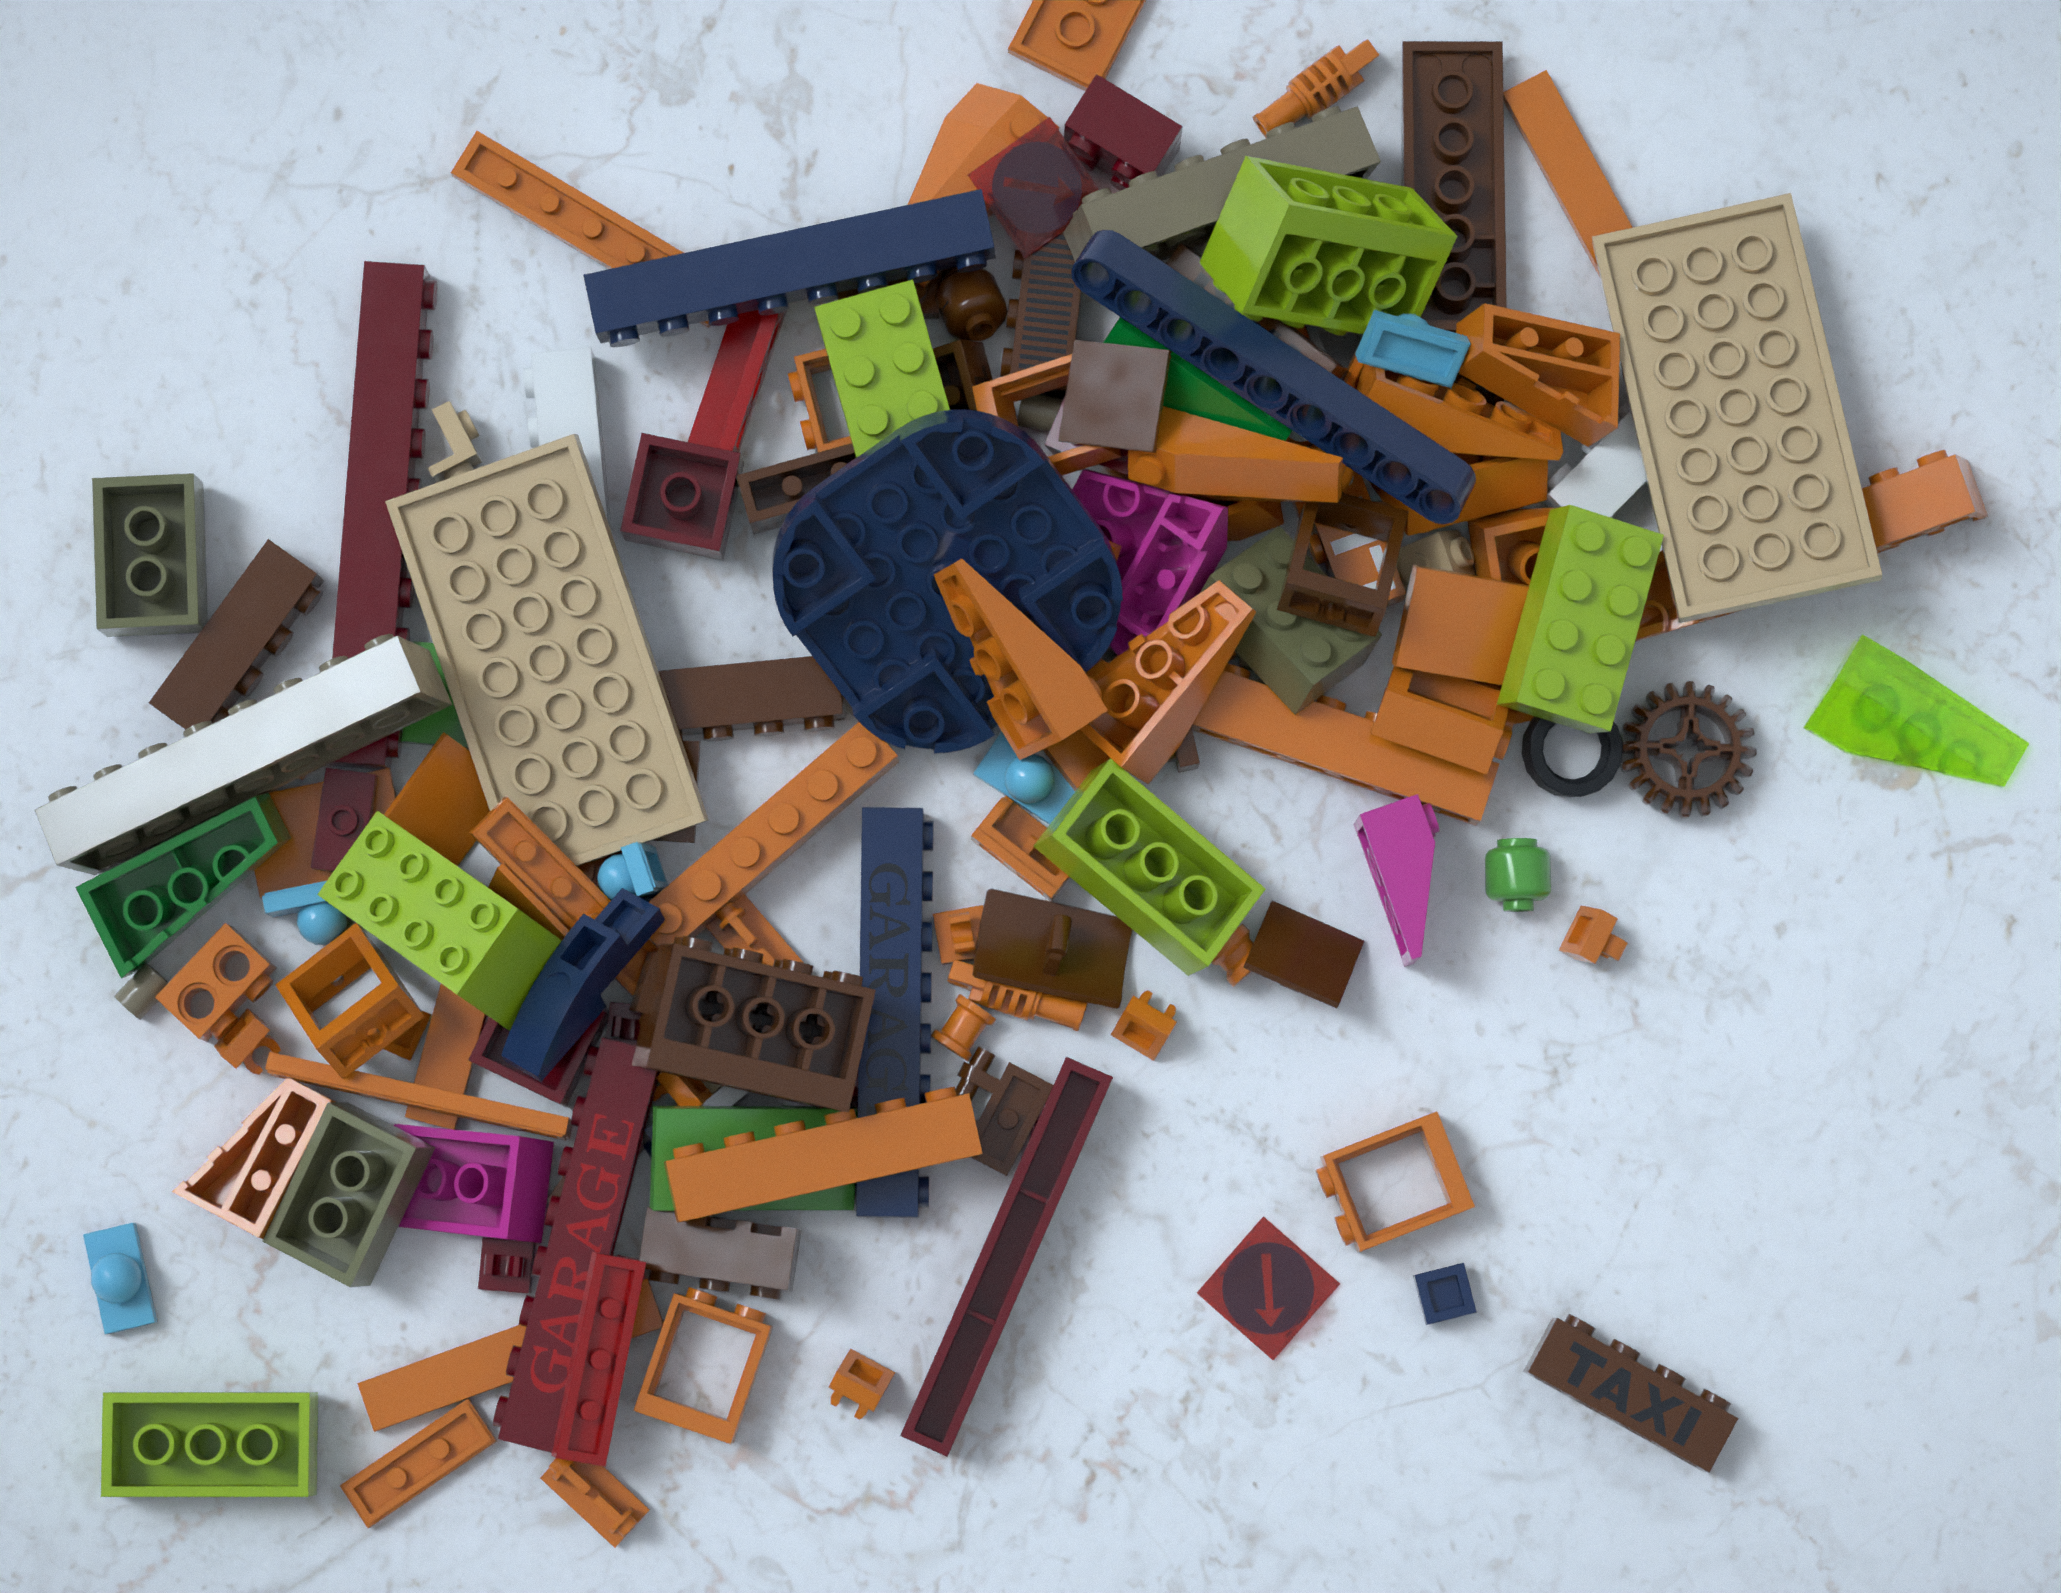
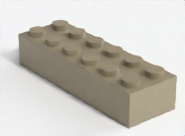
M1339 106L1330 107L1315 114L1311 118L1312 123L1298 128L1295 127L1294 122L1285 123L1267 132V139L1250 144L1247 138L1226 145L1220 150L1222 155L1204 161L1202 155H1196L1174 166L1175 171L1158 177L1157 172L1152 171L1129 181V188L1112 193L1110 188H1103L1082 198L1083 204L1073 213L1072 220L1063 232L1074 261L1076 262L1091 236L1101 230H1113L1123 235L1161 261L1170 258L1181 243L1194 249L1207 245L1245 156L1367 179L1381 160L1358 106L1343 112Z

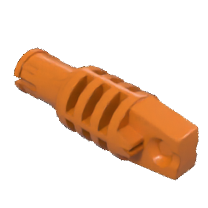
M1368 39L1357 45L1347 54L1340 45L1336 46L1291 79L1288 83L1289 85L1286 86L1287 92L1260 113L1255 114L1252 118L1256 126L1267 139L1266 133L1275 127L1289 122H1294L1295 124L1304 116L1310 119L1315 114L1328 109L1365 81L1358 71L1377 58L1379 53Z
M956 959L953 961L947 981L952 985L971 991L968 998L970 1001L1026 1021L1029 1019L1034 1020L1035 1016L1079 1031L1088 1005L1087 1002L978 979L972 975V964Z

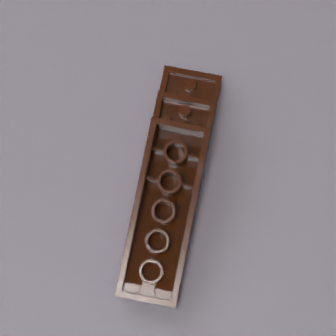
M1403 41L1401 186L1413 188L1457 235V239L1421 318L1430 326L1456 333V324L1484 303L1507 308L1503 41ZM1457 374L1454 383H1458L1463 378L1476 385L1475 390L1485 397L1486 402L1494 406L1497 402H1504V399L1465 376Z

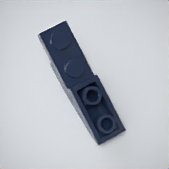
M622 888L595 920L583 914L550 956L532 985L507 1037L501 1054L503 1060L542 1082L607 1007L601 994L665 921L660 908Z

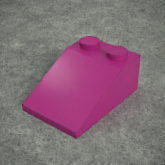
M1418 794L1362 813L1353 824L1404 967L1414 964L1422 956L1435 848L1433 837H1436L1435 833L1440 832L1431 804L1422 805Z
M394 1124L395 1127L436 1147L398 1227L542 1243L554 1141L513 1135Z

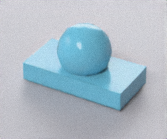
M1374 310L1355 355L1360 363L1452 388L1471 343L1467 336L1430 326L1416 314L1394 316Z
M1002 731L973 773L974 776L1004 796L1006 795L1048 825L1051 824L1075 792L1059 770L1043 757L1032 754L1019 761Z
M641 842L620 847L622 853L614 854L605 859L599 867L597 875L599 889L610 900L622 888L638 897L653 899L668 886L656 847Z
M326 881L268 892L262 896L265 914L271 917L298 913L297 927L300 934L308 942L315 945L329 944L342 934L347 926V916L317 895Z
M136 1223L83 1234L91 1269V1285L97 1297L104 1333L111 1334L157 1323Z

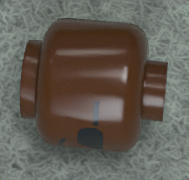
M955 268L945 275L936 290L935 302L947 331L956 339L969 341L986 340L1000 328L1006 319L1008 310L1005 299L995 277L986 269L960 273Z

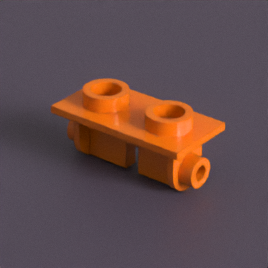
M745 894L734 903L730 902L716 914L717 917L706 926L724 949H733L734 947L764 954L762 964L773 966L774 959L782 961L787 959L804 963Z
M556 1458L549 1465V1469L540 1477L543 1482L614 1548L650 1510L604 1466Z

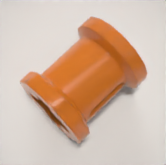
M959 994L955 999L957 1003L956 1009L941 1030H934L931 1037L968 1062L972 1056L970 1049L987 1025L993 1026L997 1019L974 1002Z

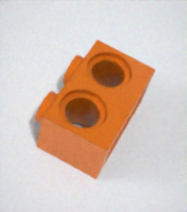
M225 923L155 998L198 1039L207 1042L214 1036L219 1040L238 1021L239 1018L234 1013L247 999L252 1003L256 1002L271 987L274 980L269 976L277 967L233 926ZM236 954H245L250 964L247 975L239 981H231L225 971L227 961ZM209 991L214 998V1008L208 1016L197 1019L193 1016L190 1009L191 1000L197 993Z

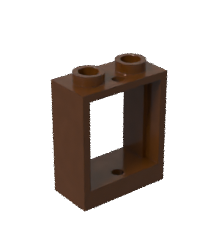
M1343 492L1338 503L1304 502L1277 610L1376 637L1387 608L1409 511L1395 508L1383 501H1370ZM1314 522L1386 542L1375 589L1303 569Z

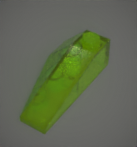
M1863 634L1851 644L1803 726V729L1846 754L1860 757L1866 756L1893 762L1896 765L1936 771L1947 776L1998 787L2006 785L2029 745L2023 738L1933 677Z

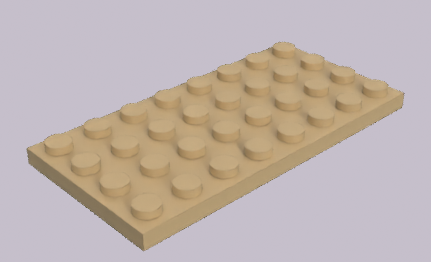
M1791 193L1592 236V244L1612 331L1620 333L1621 371L1658 532L1664 535L1661 545L1679 623L1882 580L1879 558Z
M571 434L385 501L490 811L504 797H508L576 866L620 852V847L635 842L646 843L709 821L582 444L577 434Z

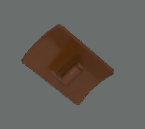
M991 888L987 890L984 900L972 975L982 980L1118 1009L1122 1001L1124 974L1132 929L1115 915Z

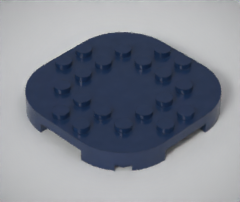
M963 409L946 410L924 415L910 421L806 493L788 513L776 538L772 560L773 591L779 614L792 637L796 635L850 704L853 716L861 725L881 740L905 749V746L933 749L934 754L956 752L976 746L995 736L994 728L998 726L987 704V701L994 697L987 678L984 674L982 676L975 675L969 661L974 657L972 642L969 637L962 635L956 629L934 577V574L956 561L963 559L1074 659L1083 668L1085 673L1107 651L1117 631L1116 624L1120 613L1121 601H1123V590L1118 564L1109 540L1035 440L1013 423L989 413Z

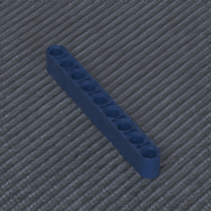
M1101 230L1091 236L1071 270L1072 280L1083 293L1324 452L1343 457L1344 465L1426 519L1438 524H1448L1458 519L1476 483V475L1472 467L1464 460L1123 235L1113 230Z

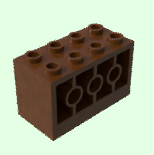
M687 936L675 937L673 944L659 945L632 1066L823 1109L849 1112L876 991L875 989L862 987L864 977L840 971H824L823 977L812 975L813 965L783 959V961L774 959L773 966L762 964L764 954L734 947L733 949L725 948L722 955L711 952L713 942ZM706 995H709V1002L713 1003V1009L711 1014H706L702 1018V1011L698 1009L699 999H704ZM758 1006L759 1013L762 1014L761 1025H756L753 1029L752 1022L749 1021L750 1010H755ZM808 1018V1024L812 1026L811 1035L806 1036L803 1040L802 1034L799 1032L800 1022H804Z

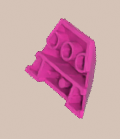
M1084 469L1081 471L1072 490L1102 529L1107 539L1122 546L1117 564L1122 583L1123 601H1121L1120 613L1116 624L1117 631L1110 644V647L1118 656L1130 648L1128 642L1140 634L1147 636L1168 622L1170 613L1201 592L1227 549L1228 507Z

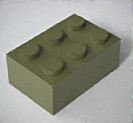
M194 473L92 478L97 630L106 637L200 633L208 622L203 482Z
M1278 526L1212 573L1201 592L1220 580L1256 611L1235 651L1296 715L1361 667L1381 638L1382 633L1378 630L1376 637L1277 610L1294 541L1281 526ZM1306 554L1303 569L1327 576Z
M328 1102L262 1242L348 1287L371 1286L436 1147L349 1102Z

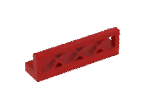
M758 310L738 314V321L727 324L688 442L734 452L740 451L787 310L773 315H759Z
M592 1252L551 1455L557 1459L606 1467L646 1262L619 1254L614 1256Z

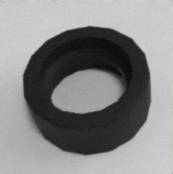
M1533 717L1523 735L1521 755L1527 773L1538 787L1557 796L1582 797L1600 791L1613 780L1622 763L1623 752L1622 738L1619 728L1614 721L1611 731L1597 733L1601 744V754L1595 769L1584 777L1568 779L1557 775L1546 763L1543 753L1544 740L1549 730L1557 723Z

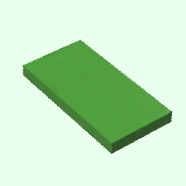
M653 1106L650 1208L653 1211H674L664 1166L665 1161L675 1159L673 1149L703 1143L705 1152L725 1148L723 1138L754 1131L756 1141L776 1136L775 1126L804 1120L806 1130L825 1126L824 1115L841 1111L815 1106ZM850 1106L849 1110L854 1109L856 1118H858V1109ZM855 1183L733 1211L854 1210Z

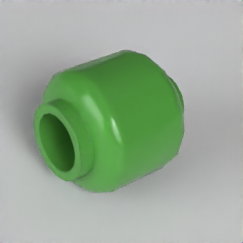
M1533 838L1497 840V847L1490 849L1485 855V892L1487 897L1493 901L1503 902V911L1505 912L1534 911V901L1544 900L1551 892L1550 853L1546 849L1538 847L1537 839Z

